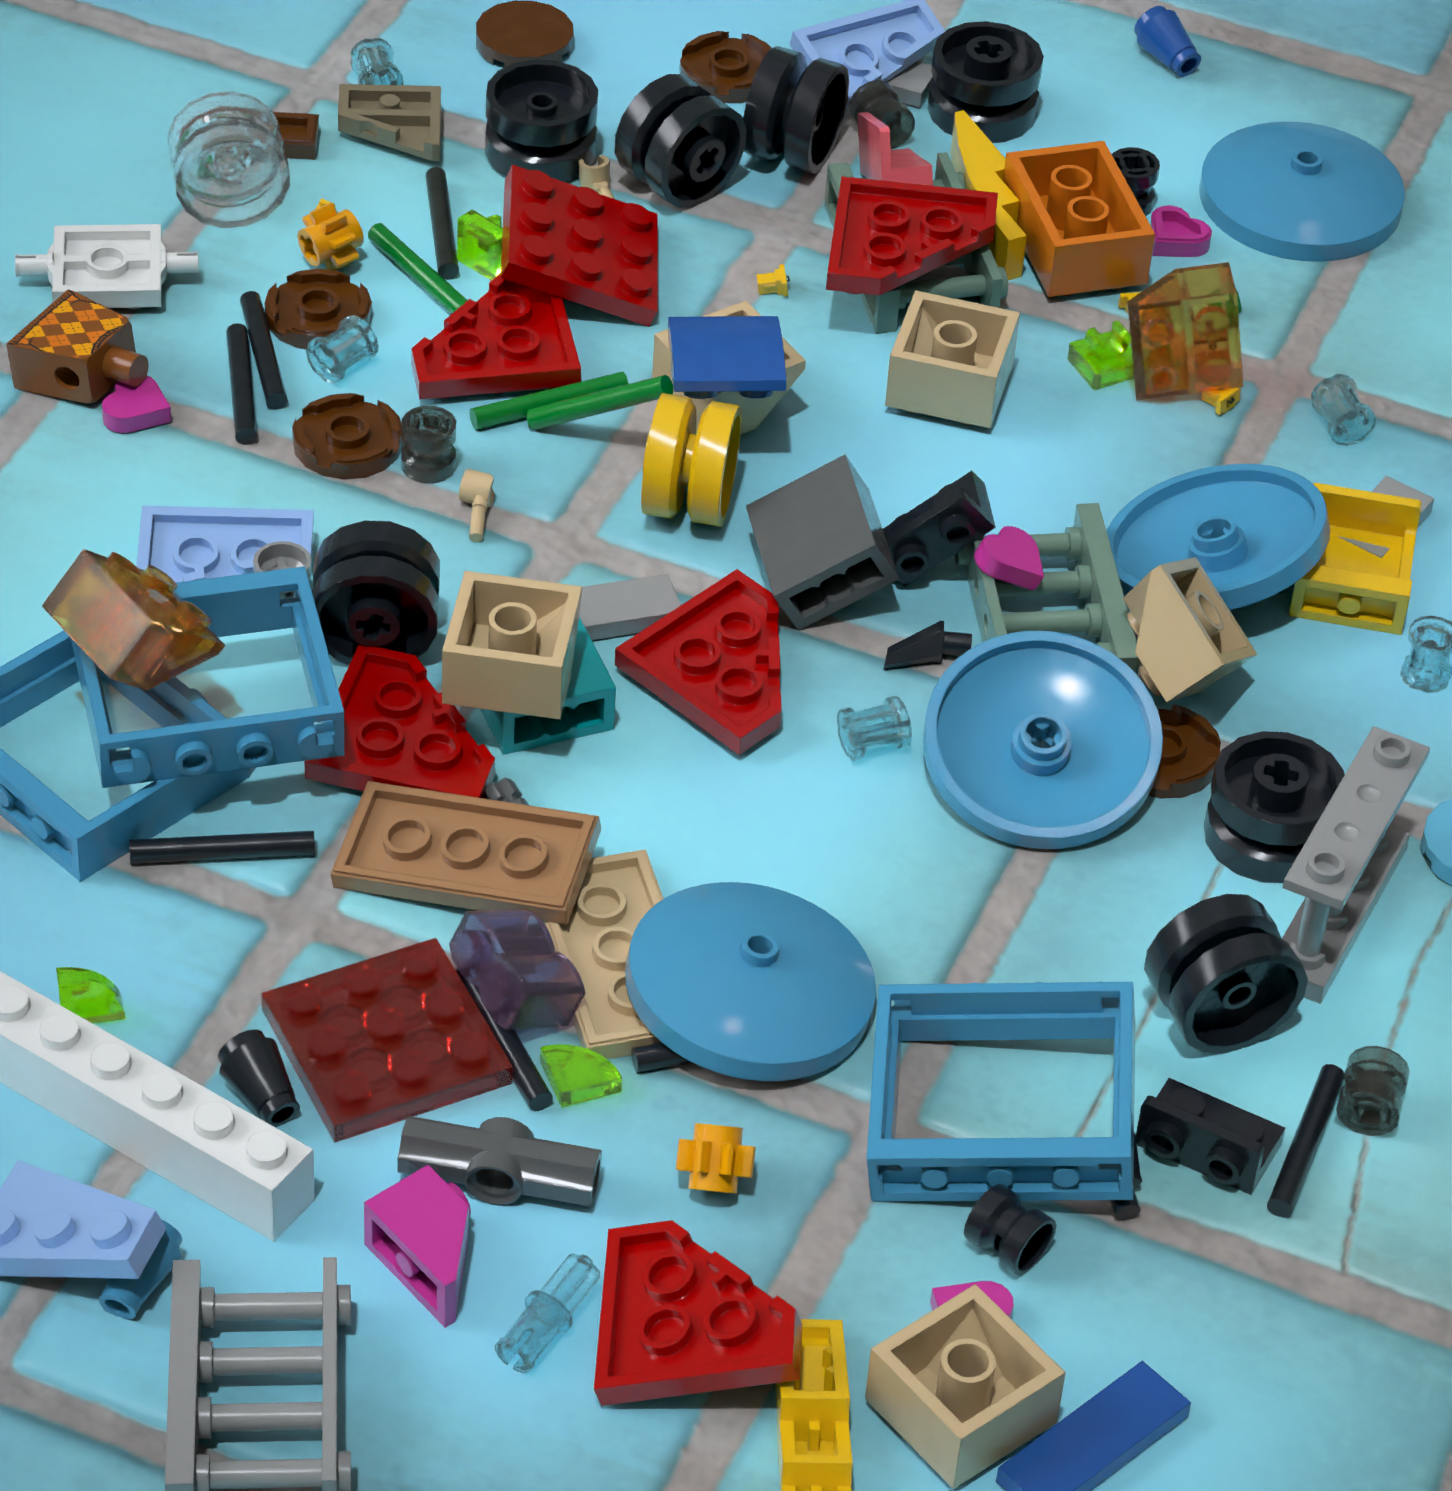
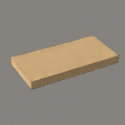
M646 849L591 858L568 925L539 920L587 1063L630 1056L633 1047L661 1042L650 1032L636 1013L629 998L625 981L626 959L633 933L643 916L655 904L664 899Z

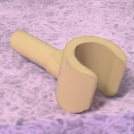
M598 155V166L586 165L584 160L580 159V187L591 188L601 195L615 199L610 188L609 158L604 155Z
M467 469L461 479L459 500L472 504L469 539L473 542H480L483 539L485 513L487 508L493 506L495 500L492 489L494 478L491 474Z

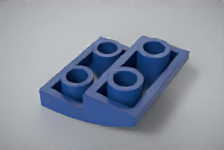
M778 316L668 317V340L671 350V377L674 392H684L686 397L694 399H708L717 396V392L739 391V394L743 397L758 399L772 396L773 391H786L785 358Z

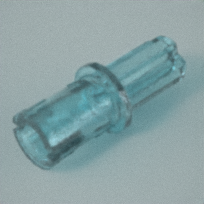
M569 1254L540 1291L534 1290L525 1298L526 1309L505 1336L501 1337L495 1344V1351L503 1363L508 1365L517 1353L520 1355V1358L515 1363L513 1370L520 1373H529L534 1367L535 1361L556 1334L566 1333L573 1325L571 1315L600 1279V1271L593 1264V1260L585 1254Z

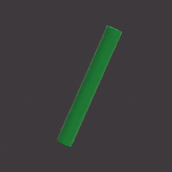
M377 223L370 228L368 239L451 314L468 301L384 224Z
M622 371L471 408L469 412L473 428L478 430L526 418L527 412L531 408L629 383L626 374Z
M662 375L531 408L527 412V422L531 429L538 430L658 400L662 393L673 394V383L669 376Z

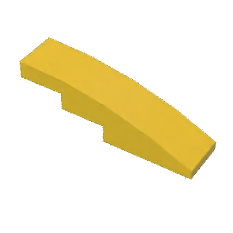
M964 110L955 112L950 152L951 162L955 171L963 174L966 189L998 193L993 242L989 243L988 246L997 266L1004 267L1008 280L1022 277L1027 235L1017 224L1020 201L1003 182L1006 158Z
M800 1319L802 1323L800 1380L776 1383L780 1491H852L853 1461L849 1430L850 1392L842 1320Z

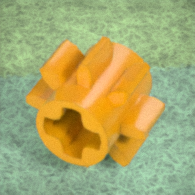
M330 202L311 211L309 215L302 217L306 227L298 231V244L302 254L311 265L319 266L325 263L327 270L336 271L359 259L355 248L363 244L364 236L362 228L352 212L344 209L336 213L333 203Z
M695 1123L693 1140H678L675 1170L690 1172L688 1189L737 1194L738 1177L753 1178L756 1147L742 1145L743 1128Z

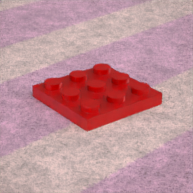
M512 164L504 184L501 278L650 327L658 312V214L647 210L639 204L625 203L601 195L591 188L578 187L551 178L544 172L527 170Z

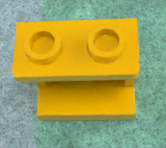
M1313 483L1322 494L1326 503L1330 523V539L1326 550L1316 565L1294 583L1289 616L1402 635L1411 594L1412 580H1410L1422 502L1418 499ZM1340 537L1390 549L1380 558Z

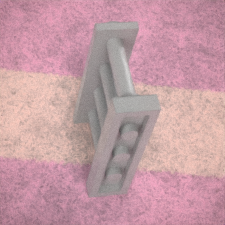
M1374 726L1290 868L1282 887L1305 897L1282 939L1289 943L1303 964L1308 977L1304 998L1319 1004L1322 1003L1407 850L1410 832L1391 826L1390 823L1428 758L1430 751L1428 746Z
M323 1257V1292L215 1294L214 1287H202L200 1260H173L165 1491L322 1487V1491H351V1451H337L338 1326H351V1284L337 1285V1257ZM323 1319V1346L213 1348V1341H201L202 1328H214L215 1321ZM323 1374V1402L212 1404L211 1397H200V1383H213V1376ZM322 1430V1459L210 1461V1454H198V1439H211L212 1432Z

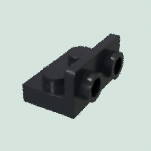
M971 470L955 482L944 486L938 493L909 512L898 516L891 524L883 528L899 576L898 581L902 585L910 584L996 528L985 482Z
M1168 1078L1157 1097L1147 1096L1142 1103L1136 1131L1137 1146L1151 1151L1158 1157L1172 1160L1204 1174L1220 1184L1229 1185L1252 1195L1282 1145L1285 1127L1172 1078Z

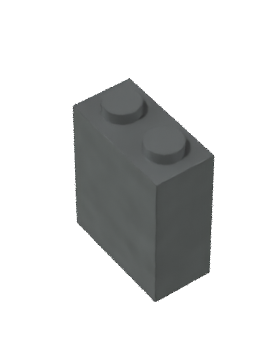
M846 455L746 505L773 596L798 631L899 580L869 488Z

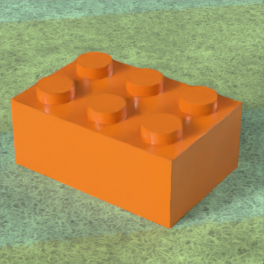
M1105 141L1006 153L1003 182L1020 201L1017 224L1027 235L1025 252L1048 297L1069 296L1075 293L1121 289L1128 286L1148 284L1155 233Z

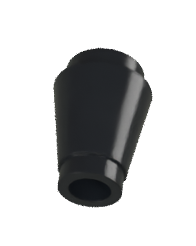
M252 1029L237 1034L221 1047L218 1053V1059L221 1063L219 1070L221 1077L263 1121L278 1127L289 1122L297 1115L300 1105L295 1098L294 1090L274 1039L265 1037L260 1030Z

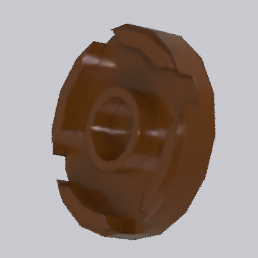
M509 1L497 4L486 10L476 22V49L485 60L492 64L493 58L504 62V68L516 62L534 59L562 62V56L566 53L570 55L573 50L574 31L572 21L563 11L549 4L537 1Z
M724 31L703 34L688 42L683 48L679 71L680 74H684L724 103H744L747 101L758 67L771 47L766 42L750 34L742 33L741 39L729 38V32Z
M310 269L288 275L287 283L277 288L276 282L268 290L264 302L265 315L270 332L280 341L300 349L321 351L341 348L357 341L368 330L372 319V301L368 289L361 283L360 288L350 283V276L334 270Z
M354 393L333 394L312 401L302 409V417L297 421L295 419L292 426V442L295 456L302 464L322 476L343 480L366 478L386 470L398 459L403 447V429L400 417L388 404L377 400V405L364 402V395Z
M1172 704L1171 710L1157 709L1163 735L1162 754L1158 772L1148 796L1160 799L1183 798L1202 791L1212 782L1214 766L1221 754V741L1218 732L1205 717L1187 707Z

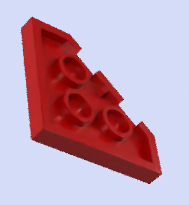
M841 176L826 290L841 291L853 295H882L993 242L998 193Z
M501 273L489 282V291L478 301L475 302L469 299L444 320V329L431 340L424 337L411 348V366L419 399H445L453 396L552 389L581 382V366L562 298L501 278Z
M738 569L615 648L614 665L738 755L780 728L782 706L780 694L778 602L774 598L773 593Z
M359 644L338 688L344 710V756L304 761L305 779L364 791L367 782L371 781L485 799L487 796L485 793L486 787L495 777V758L484 743L478 745L466 730V720L454 705L442 703V692L438 693L428 681L427 670L416 655Z
M673 1220L608 1229L594 1391L601 1406L800 1380L802 1323L796 1309L778 1295L775 1298L769 1296L754 1285L750 1275L716 1251L712 1254L695 1243L690 1233Z

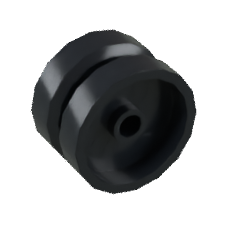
M989 21L967 22L947 29L937 38L933 50L931 68L933 78L929 88L927 107L931 120L945 133L952 135L955 112L964 110L992 143L1007 142L1023 136L1033 127L1037 114L1038 87L1044 58L1039 43L1022 30L1007 24Z
M780 46L771 48L758 67L747 97L743 116L747 128L744 152L750 156L771 162L784 153L785 162L791 168L812 174L820 171L831 155L844 119L849 91V74L844 64L818 58L807 66L806 58L801 52Z
M534 59L516 62L498 70L488 81L486 90L487 124L485 131V155L491 166L504 176H507L513 164L527 170L544 172L551 178L563 182L570 181L579 176L580 159H583L586 165L591 166L595 161L597 126L595 124L598 111V88L593 79L578 67L555 60Z
M667 74L650 82L629 104L621 117L615 134L614 153L620 167L648 185L651 190L677 208L695 207L712 198L726 185L737 169L746 147L747 128L742 115L718 98L712 96L710 92L684 74Z
M367 520L340 527L323 540L314 556L312 594L329 655L339 662L350 665L359 644L416 655L417 658L429 649L437 635L440 586V559L429 541L415 530L391 521Z
M1261 731L1237 738L1222 749L1214 766L1211 782L1212 796L1207 804L1204 820L1205 842L1217 861L1237 875L1261 883H1284L1286 875L1345 776L1343 768L1332 753L1313 740L1288 732Z
M1223 894L1205 899L1177 914L1156 935L1147 950L1144 971L1151 986L1163 1005L1169 1008L1175 1024L1188 1045L1203 1053H1228L1249 1047L1272 1034L1293 1015L1304 998L1308 981L1303 964L1289 943L1281 938L1277 925L1263 904L1251 896L1243 894Z

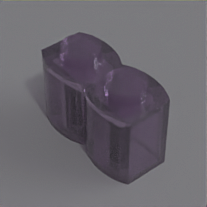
M530 910L466 911L449 943L451 957L458 970L468 982L478 986L482 1004L491 1018L504 1029L568 1026L586 994L584 984L576 967L565 955L555 951L552 937L546 925Z

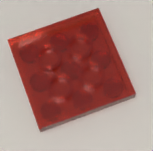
M437 938L261 993L262 1011L334 1143L410 1118V1116L414 1117L512 1084L513 1066Z

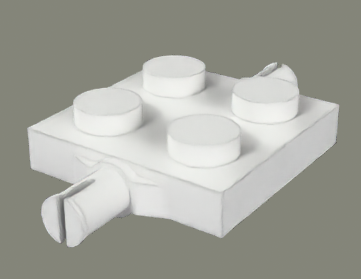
M161 224L54 226V242L48 249L47 254H15L16 277L48 276V280L52 285L53 302L69 289L107 308L140 309L143 307H161L162 284L166 280L167 274H199L198 251L166 252V248L162 243Z

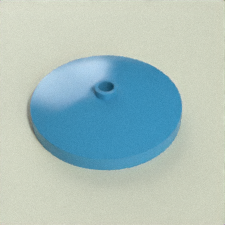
M1269 122L1237 130L1222 138L1211 148L1203 162L1199 194L1204 210L1215 225L1243 245L1280 258L1322 262L1359 256L1384 243L1394 233L1400 222L1405 188L1399 171L1394 164L1377 148L1354 135L1335 128L1312 123Z
M1228 464L1187 472L1149 488L1119 511L1107 528V535L1124 597L1157 566L1196 557L1229 610L1273 596L1306 575L1316 565L1327 548L1330 539V523L1322 494L1312 482L1303 476L1269 465Z
M1021 631L997 636L976 645L958 657L943 673L933 689L928 702L923 729V749L927 769L934 785L946 803L962 819L984 834L1012 845L1035 849H1063L1087 844L1105 837L1126 823L1139 810L1153 787L1161 760L1163 742L1158 710L1151 694L1136 673L1121 659L1103 647L1073 635L1052 631Z
M717 882L702 884L678 891L655 904L638 923L633 933L626 959L625 981L628 995L636 1013L650 1032L672 1051L703 1068L747 1080L785 1081L799 1079L820 1073L838 1064L858 1046L864 1037L876 999V982L871 962L859 941L839 920L812 902L797 895L752 883Z

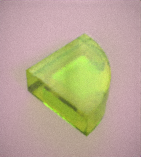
M56 968L59 1005L91 1023L126 1019L121 993L117 986L107 977L83 968Z
M556 1044L540 1047V1063L561 1107L622 1091L621 1074L602 1055L574 1045Z

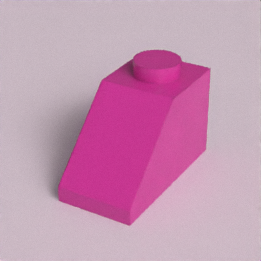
M426 1165L364 1202V1245L446 1328L456 1322L468 1251V1218L471 1214V1209L465 1194L456 1184L452 1182L446 1183L429 1165Z

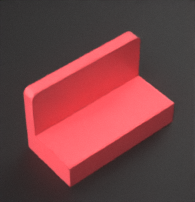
M869 112L858 113L860 173L867 179L933 186L932 165L909 148L891 150L889 127Z

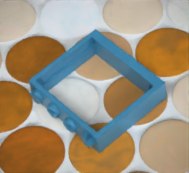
M305 566L68 596L71 641L102 788L344 756V710ZM294 591V598L280 599V592ZM101 615V622L86 624L85 617ZM293 628L313 707L116 734L112 733L96 653ZM129 747V750L116 751L119 748Z
M98 615L85 617L86 624L101 622V618ZM70 627L0 667V728L80 681L71 641ZM131 648L96 653L100 677L162 727L228 719L212 707L198 690L187 687L169 672L163 662L157 658H151L141 649ZM0 748V815L74 878L82 882L129 853V840L153 838L250 778L249 768L153 781L88 821Z
M1133 982L879 985L866 1157L871 1201H978L985 1192L997 1184H1004L1020 1196L1021 1201L1133 1200L1136 1027ZM891 1000H894V1006H891ZM1115 1039L1113 1137L895 1139L901 1041Z

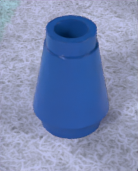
M1155 6L1143 13L1137 20L1134 32L1137 36V44L1172 71H1175L1180 77L1187 76L1197 69L1201 62V56L1175 11L1167 10L1163 6Z

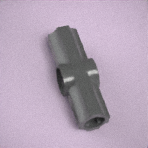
M410 1116V1118H406L401 1134L397 1172L411 1175L429 1165L444 1181L465 1184L466 1189L473 1197L491 1205L511 1204L519 1199L522 1194L591 1206L594 1203L598 1186L602 1150L534 1138V1134L526 1125L507 1117L487 1119L479 1128Z

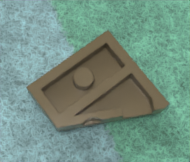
M339 84L338 131L430 161H440L441 86Z

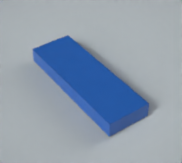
M1142 1360L1000 1465L997 1471L996 1482L1006 1491H1091L1189 1416L1191 1402Z

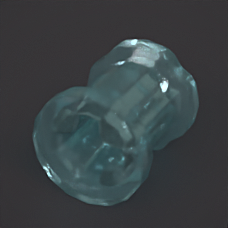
M366 38L352 48L350 52V65L355 74L359 76L358 84L387 85L384 77L387 74L390 82L389 85H403L402 73L393 62L394 51L387 41L382 38ZM363 55L366 56L367 62L369 64L367 66L365 65Z
M350 315L341 320L338 329L327 337L319 336L312 339L308 343L306 355L315 373L325 382L336 383L343 379L346 370L358 361L366 362L374 358L378 353L379 345L377 337L369 324L358 316Z
M1336 374L1321 380L1311 393L1312 406L1318 414L1325 416L1327 419L1328 432L1335 443L1345 446L1353 445L1364 440L1372 432L1376 424V417L1368 405L1360 402L1357 385L1353 378L1345 374Z
M1437 616L1420 617L1410 625L1408 640L1411 644V650L1401 666L1400 676L1403 682L1410 688L1426 693L1439 692L1447 688L1452 675V668L1449 663L1452 654V622Z
M897 696L884 699L883 705L856 712L850 707L838 711L839 740L845 754L852 761L862 759L866 751L890 745L897 749H902L911 744L912 728L909 714L903 701Z

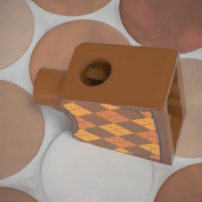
M69 289L6 343L13 385L15 389L89 404L98 401L116 384V381L137 387L142 384L148 373V359L146 356L136 353L132 324L128 318Z

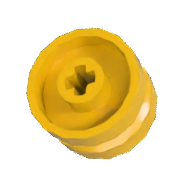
M662 393L653 414L645 447L641 489L642 513L644 515L673 519L683 504L688 486L687 511L691 521L722 527L729 508L735 480L741 439L742 408L739 405L711 401L701 415L696 434V408L690 397Z

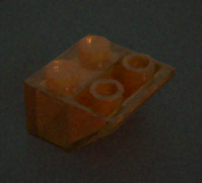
M1229 262L1174 269L1127 301L1136 401L1243 387L1237 291Z
M83 549L42 605L44 610L110 679L144 690H149L219 655L225 647V644L208 628L212 623L211 618L199 607L188 601H182L174 593L178 586L170 576L152 565H148L145 570L137 568L127 558L115 552H111L106 557Z

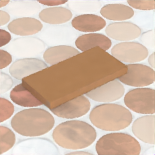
M368 781L330 876L333 888L568 925L602 830L600 818L596 815Z

